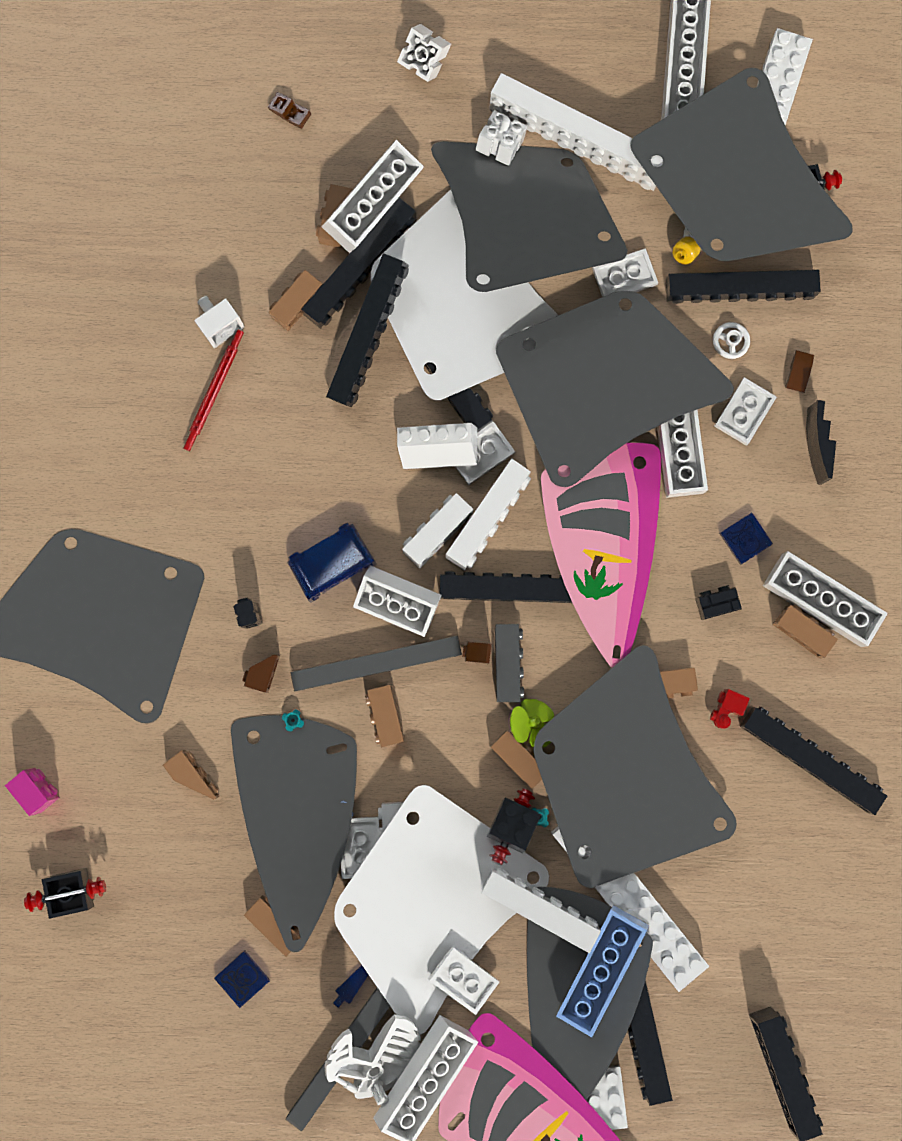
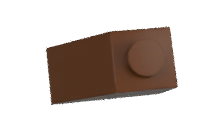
M468 642L467 646H463L462 657H466L465 662L488 665L490 663L492 644Z
M272 655L251 666L249 671L246 670L242 679L245 682L244 687L269 693L280 656Z

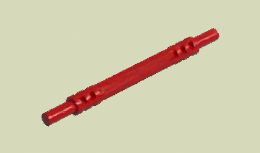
M237 329L230 346H227L189 429L190 434L183 447L186 451L190 452L197 435H200L238 352L237 347L244 334L239 329Z

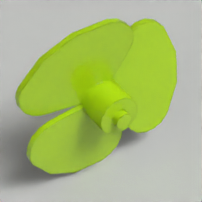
M524 699L520 706L513 708L510 717L511 732L515 740L519 743H524L530 734L529 742L534 748L538 732L547 724L543 722H549L553 719L554 712L544 702L537 699ZM546 741L543 744L542 748L549 745L551 741Z

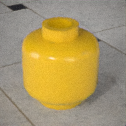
M685 236L673 247V257L680 264H689L699 255L700 247L693 237Z

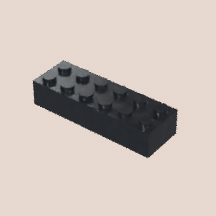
M771 1006L748 1014L789 1130L798 1141H807L823 1135L821 1130L823 1123L819 1114H816L813 1107H816L813 1096L808 1094L807 1087H809L805 1075H802L799 1068L802 1065L799 1057L794 1055L792 1048L795 1045L791 1036H788L785 1029L788 1026L784 1016H780L779 1012L775 1011Z

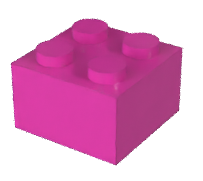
M40 769L23 770L4 785L28 816L42 813L59 799L57 789L52 784L46 782V776Z

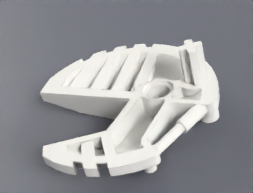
M394 1014L385 1023L370 1050L352 1047V1033L349 1029L345 1030L335 1040L327 1054V1060L325 1061L327 1080L329 1082L336 1081L343 1085L344 1088L353 1092L357 1099L374 1097L377 1105L384 1107L385 1103L389 1102L385 1091L395 1085L421 1045L419 1043L421 1037L417 1032L416 1026L407 1017ZM339 1076L355 1078L354 1083L352 1084L349 1081H345L341 1079Z

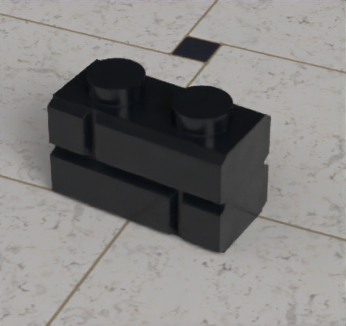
M727 585L719 587V592L711 593V590L699 593L700 597L695 598L701 620L741 610L742 607L736 588H730Z
M249 598L237 600L238 604H235L233 608L235 615L238 616L236 619L239 627L249 629L263 623L261 615L258 614L260 611L257 603Z

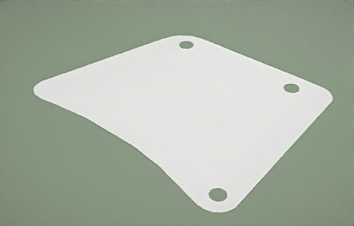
M451 190L384 252V254L400 259L409 265L408 275L403 279L401 293L396 297L394 310L388 319L422 389L431 399L442 400L504 373L496 355L498 343L510 335L558 316L528 282L489 292H478L467 284L466 245L463 224ZM382 255L374 262L372 266L371 282L373 280V277L375 275L376 269L378 267ZM484 274L477 277V282L480 284H487L490 281V278ZM530 338L524 340L523 348L528 351L535 348V341ZM428 362L434 363L436 365L435 373L427 374L424 371V365Z
M427 785L414 788L339 896L334 911V920L338 930L395 1014L410 1019L416 1026L419 1035L425 1033L431 1026L438 1010L448 995L430 982L428 978L449 949L453 946L473 960L485 942L508 919L516 914L513 910L481 893L492 869L500 867L508 871L509 877L513 879L518 877L527 882L526 886L531 889L533 887H547L549 882V874L546 867L525 852L520 853L508 847L507 849H509L511 855H507L505 858L508 862L507 864L503 863L501 866L492 862V857L489 854H494L495 849L493 846L500 845L501 843L486 837L490 828ZM410 812H417L419 814V821L415 825L409 824L406 820L407 814ZM532 871L537 872L540 876L536 884H530L527 881V875ZM347 904H353L356 907V914L353 917H346L343 913V909Z

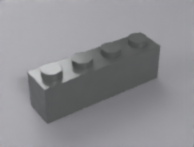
M519 624L495 625L496 702H521L520 698H524V686H520V679L524 678L523 667H520V659H523V648H519V640H523V629L519 628Z

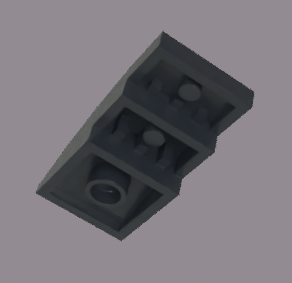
M817 400L807 408L806 421L808 451L818 485H822L833 478L837 442L829 440L831 421L823 420L825 401Z

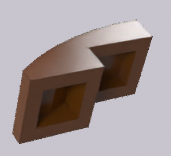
M278 92L268 106V109L300 129L304 127L311 116V112L308 109L295 104L291 98Z
M795 350L785 388L805 393L814 361L813 354Z

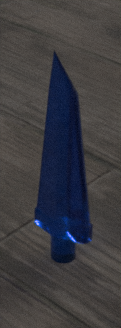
M362 965L335 990L339 996L333 1004L337 1008L344 1001L350 1004L369 974Z

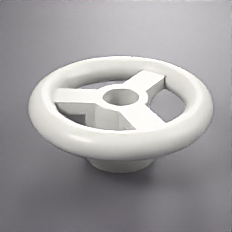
M728 322L716 329L713 335V345L717 353L722 357L736 359L747 352L750 346V336L742 325ZM727 328H735V329H737V330H731V331H729L727 334H725V333L722 332L723 330H725V329H727ZM744 336V346L739 352H736L735 346L740 343ZM730 337L734 338L735 342L730 341ZM719 338L726 341V344L729 346V353L720 347Z

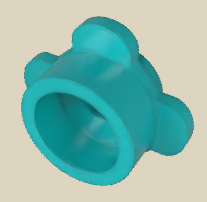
M295 709L293 712L283 714L282 720L285 721L287 731L291 732L294 728H302L304 726L299 710Z
M546 808L542 810L531 809L541 814V819H539L537 826L547 827L549 825L547 821L549 810Z

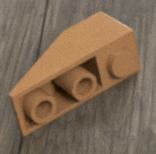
M182 750L163 764V767L175 782L213 800L220 797L217 794L219 792L218 788L214 783L208 782L206 772L202 767H197L194 763L196 759L190 751Z

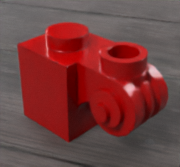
M724 689L717 698V702H719L718 708L712 711L710 720L718 728H728L731 725V719L728 717V714L733 713L743 716L750 698L730 689Z

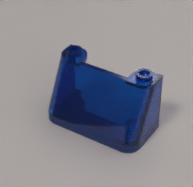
M345 523L333 535L300 554L296 552L288 557L290 560L287 564L310 603L319 599L320 593L325 594L327 593L326 591L348 578L363 572L362 568L366 569L370 565H377L354 524L349 525V523Z

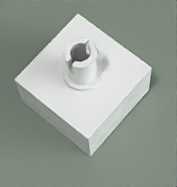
M207 296L202 297L197 302L205 313L194 321L213 348H216L232 337L237 329L242 330L244 328L240 317L226 298L215 306Z

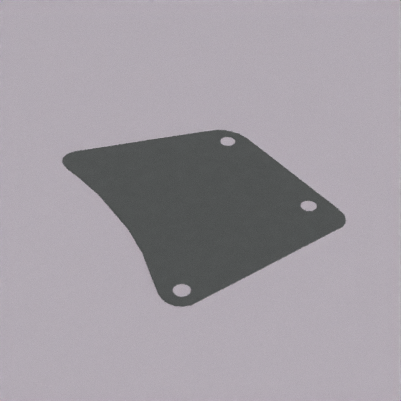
M746 68L637 134L631 140V151L699 247L714 259L731 261L842 240L849 237L853 232L852 223L821 187L793 144L782 120L770 81L762 70ZM751 76L759 80V85L755 88H751L747 84V79ZM655 155L661 156L663 165L660 167L653 166L651 158ZM720 239L723 242V248L719 251L713 250L711 247L712 240Z
M442 141L433 144L431 148L432 155L451 188L462 220L466 245V281L472 289L478 292H489L621 261L626 257L628 251L583 161L574 153L565 149L520 146L508 166L495 160L496 156L493 154L487 156L476 151L477 143ZM570 158L573 161V165L570 167L563 166L561 160ZM600 232H608L611 238L608 241H602L598 238V234ZM484 274L490 278V281L487 284H480L477 282V277Z
M623 290L611 293L502 339L496 348V355L549 478L555 485L560 487H569L576 484L607 456L633 438L680 415L723 402L730 398L734 391L731 381L645 297L633 291ZM624 298L632 302V307L626 311L619 307V302ZM528 338L535 341V348L530 351L523 348V342ZM567 465L570 468L571 472L568 477L563 478L559 476L558 468L560 466Z
M78 529L61 531L54 535L0 601V657L28 663L73 680L99 694L134 720L146 724L154 722L162 713L205 579L204 573L198 565L87 531ZM69 537L77 540V546L72 550L67 549L64 544L65 540ZM168 567H173L177 571V576L172 580L167 579L164 575ZM144 701H150L153 704V710L148 714L143 713L140 709V705Z
M639 646L631 651L551 719L536 736L534 755L574 874L578 882L587 888L599 886L729 839L736 830L737 823L733 812L705 777L687 746L669 704L657 657L648 646ZM546 741H551L555 745V751L552 754H545L542 750V746ZM721 817L726 820L727 826L723 831L715 829V819ZM583 845L591 849V855L587 859L581 858L578 854L579 848Z

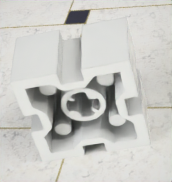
M419 24L411 28L406 39L409 46L402 49L397 62L409 70L412 68L417 69L415 74L428 82L437 77L442 66L439 60L446 57L451 43L440 36L433 38L431 36L433 32Z
M494 110L488 119L487 125L484 126L479 134L476 151L487 156L493 154L496 156L495 160L509 166L516 151L519 150L524 141L528 126L515 119L511 122L508 116Z

